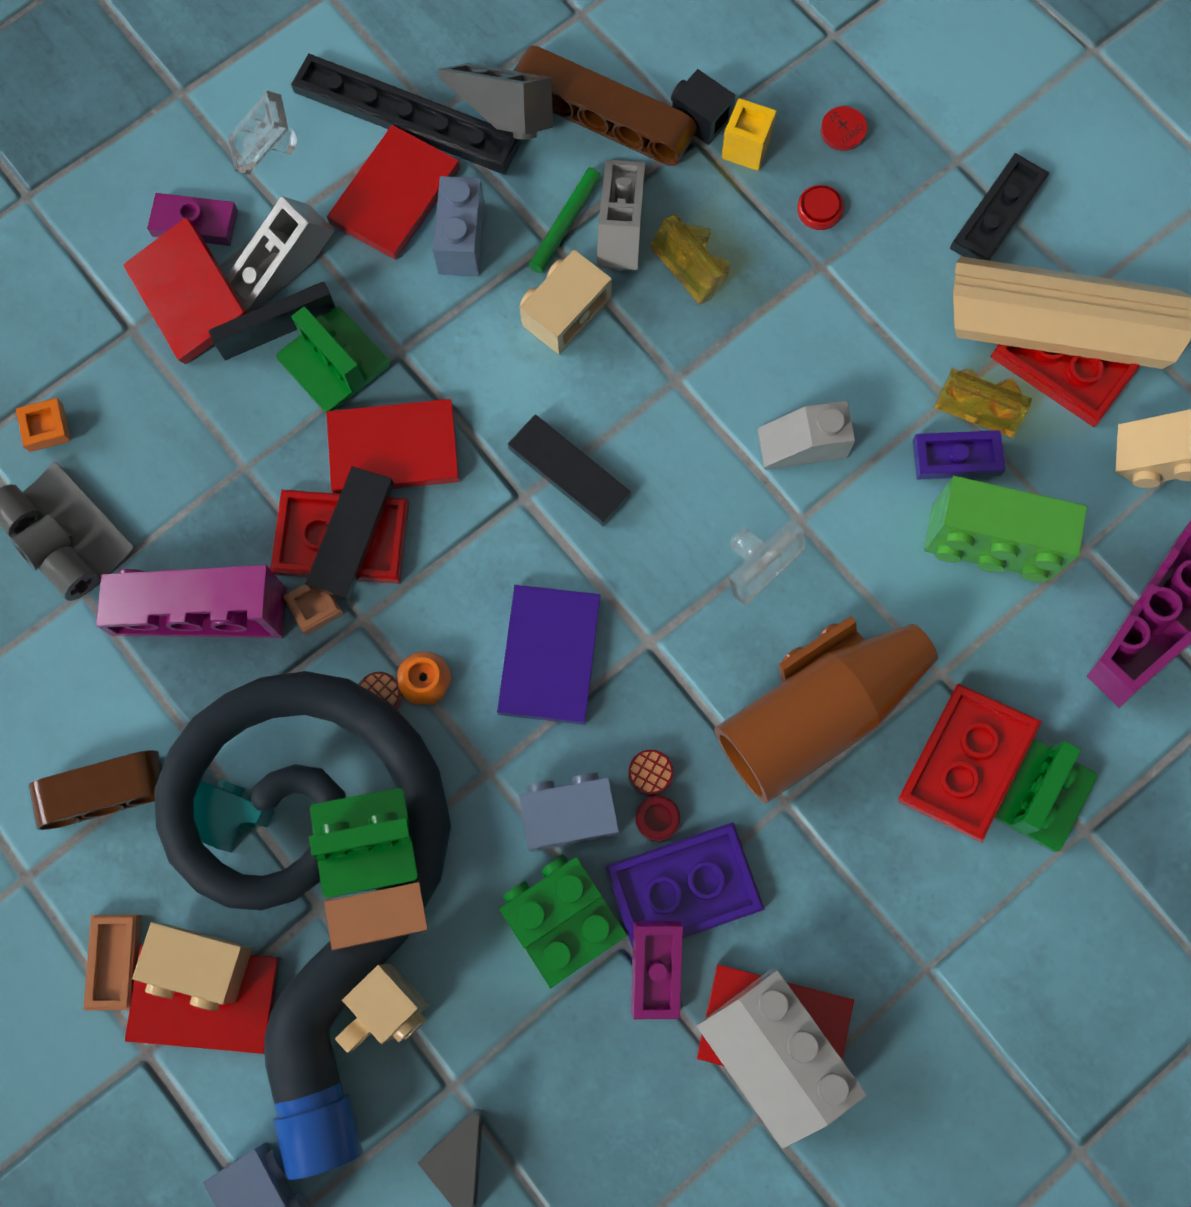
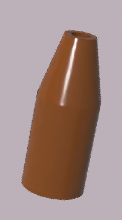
M850 616L839 624L835 623L826 627L817 639L805 647H798L790 651L783 661L778 664L782 683L716 726L714 731L718 742L743 782L760 801L767 804L878 729L938 660L937 651L926 633L915 624H909L865 640L857 632L856 621Z

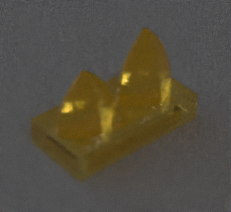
M674 214L664 218L650 247L696 302L701 305L712 299L719 285L728 276L730 261L711 255L705 249L711 232L709 228L698 225H685L678 215Z
M951 368L937 396L934 408L990 430H1001V434L1013 438L1030 409L1032 398L1022 395L1013 377L993 384L980 379L972 368L962 370Z

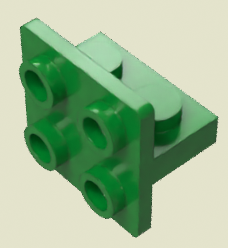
M305 306L298 310L291 317L300 335L276 354L280 364L325 414L326 411L336 410L390 367L389 359L339 306L335 307L324 317L319 315L316 318Z
M1034 739L995 819L1047 849L1058 852L1062 849L1098 776L1092 770L1076 762L1081 749L1066 741L1049 747Z
M401 788L326 801L310 806L314 834L309 836L311 855L318 861L322 894L325 898L329 899L414 882L418 879L405 796Z

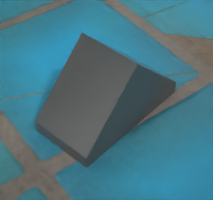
M474 1109L417 1163L452 1207H477L484 1111L481 1109Z

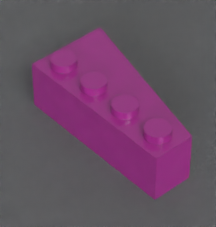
M1191 520L1175 539L1086 676L1118 708L1122 707L1191 645Z
M267 565L186 570L166 569L152 572L120 569L117 574L101 575L96 626L111 636L283 638L286 605L283 596L286 595L287 588Z

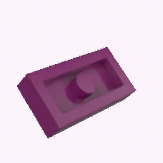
M155 193L147 229L152 237H160L187 217L194 222L206 243L230 246L238 209L235 203L230 201Z
M634 921L631 1015L634 1020L680 1019L683 925L680 921Z

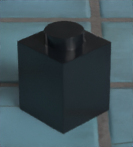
M697 69L687 81L683 79L677 84L672 92L671 101L673 102V108L689 115L696 123L697 131L694 136L709 145L728 124L734 110L736 95Z

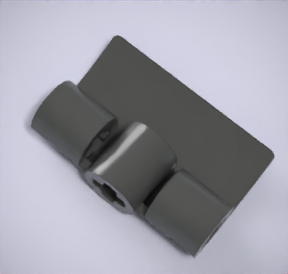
M53 462L23 492L13 484L0 488L1 528L9 535L13 546L34 570L39 569L68 601L79 599L101 583L102 574H112L134 551L133 545L56 462Z

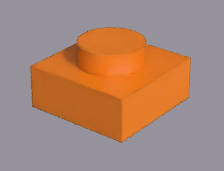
M57 397L16 408L22 444L29 452L71 441L64 406Z

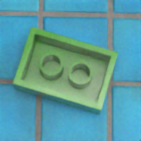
M953 475L933 503L924 551L934 553L935 557L941 561L957 563L964 560L977 563L978 567L984 571L1003 572L1008 570L1021 573V577L1028 581L1046 582L1053 579L1079 557L1087 506Z

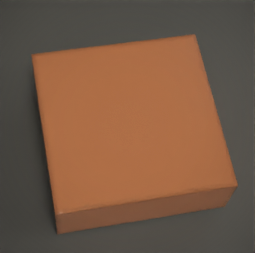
M306 584L283 596L305 635L344 615L334 596L310 589Z

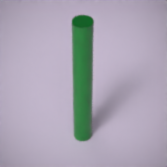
M587 168L529 262L528 265L533 271L542 273L601 178V174L596 169Z

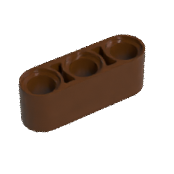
M147 750L131 753L31 782L29 790L36 829L50 830L154 802L155 786L162 770L159 752Z

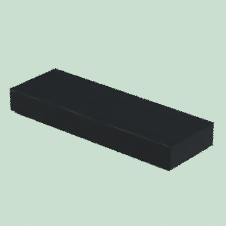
M1015 153L953 240L949 249L963 257L990 261L1047 179L1049 172Z
M320 282L209 330V334L223 359L228 360L296 331L297 328L291 316L305 306L316 318L319 315L324 317L336 306L325 282Z
M536 414L508 443V449L603 527L631 497L629 489Z
M351 467L305 583L308 588L347 601L350 600L393 488L394 482L392 478Z

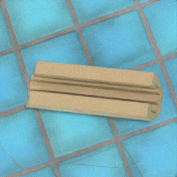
M962 256L956 261L953 308L954 329L957 338L1092 359L1098 358L1125 364L1133 363L1163 369L1176 363L1191 341V295L1179 289Z

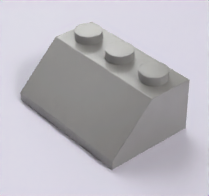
M770 969L696 1025L782 1149L828 1126L867 1096L778 970Z

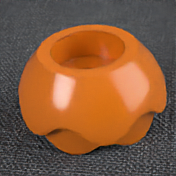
M429 651L416 652L405 658L399 666L396 677L397 687L402 696L411 704H435L442 700L451 685L452 674L445 660L438 654ZM422 674L427 675L425 681H420L419 679Z

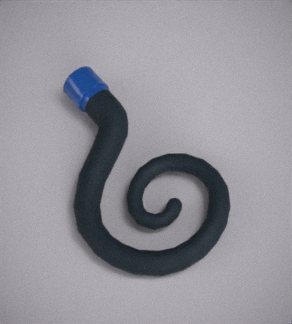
M307 671L258 678L225 693L195 715L169 749L155 786V820L158 835L169 863L197 893L227 908L262 911L293 902L321 882L318 861L311 855L310 846L301 858L282 871L264 876L241 874L222 863L202 843L194 820V797L204 772L223 745L247 728L279 717L311 716L334 722L363 739L382 760L395 786L403 790L418 879L414 882L379 888L375 891L419 882L425 909L441 881L451 831V821L440 770L422 737L390 702L350 679ZM298 764L268 773L253 787L251 793L252 806L259 811L266 812L275 808L284 797L293 793L307 795L315 804L346 798L345 791L322 768ZM409 935L334 951L331 949L329 941L285 987L270 1014L264 1036L265 1067L277 1114L273 1118V1123L288 1180L310 1177L332 1170L355 1160L363 1154L350 1096L343 1092L331 1044L330 1028L338 1015L346 1007L342 1000L377 965L384 964L408 939Z

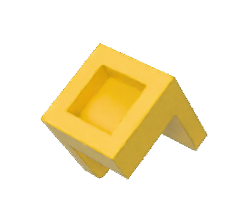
M738 98L724 132L722 159L759 171L772 138L777 110Z

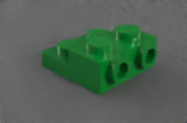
M564 855L545 866L541 870L545 878L532 887H529L527 882L523 881L505 893L503 898L507 904L499 908L501 914L522 947L529 954L550 989L627 937V934L577 857L568 862Z

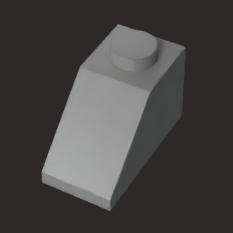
M848 401L804 406L759 427L757 430L764 470L847 459L855 442Z

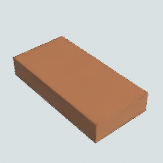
M419 882L324 902L331 949L333 951L428 931Z
M91 915L83 1010H130L134 985L132 977L137 965L140 948L142 915Z

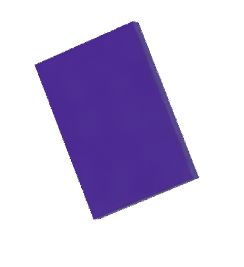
M514 585L497 708L498 715L585 725L600 594Z
M734 822L605 866L632 949L634 921H680L683 925V938L765 910Z

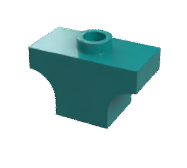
M221 778L217 786L201 780L194 797V820L202 843L230 853L238 837L245 830L254 826L267 828L274 811L257 810L252 806L251 801L242 798L245 791L244 788Z

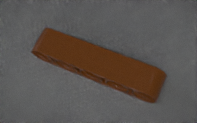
M529 46L513 70L552 77V110L554 114L668 166H675L679 163L697 131V125L694 120L684 112L538 46Z

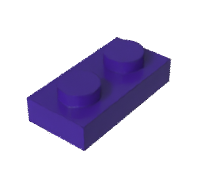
M1001 430L916 434L912 440L917 480L952 478L953 475L963 478L1001 476L1006 471Z

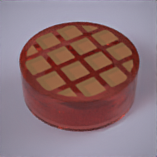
M373 672L366 675L359 683L360 686L390 702L396 709L399 708L403 696L397 680L392 675L385 672Z

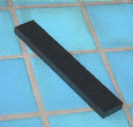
M308 53L291 83L292 89L296 94L386 129L394 125L439 150L503 175L506 174L521 145V139L513 138V132L498 130L488 122Z

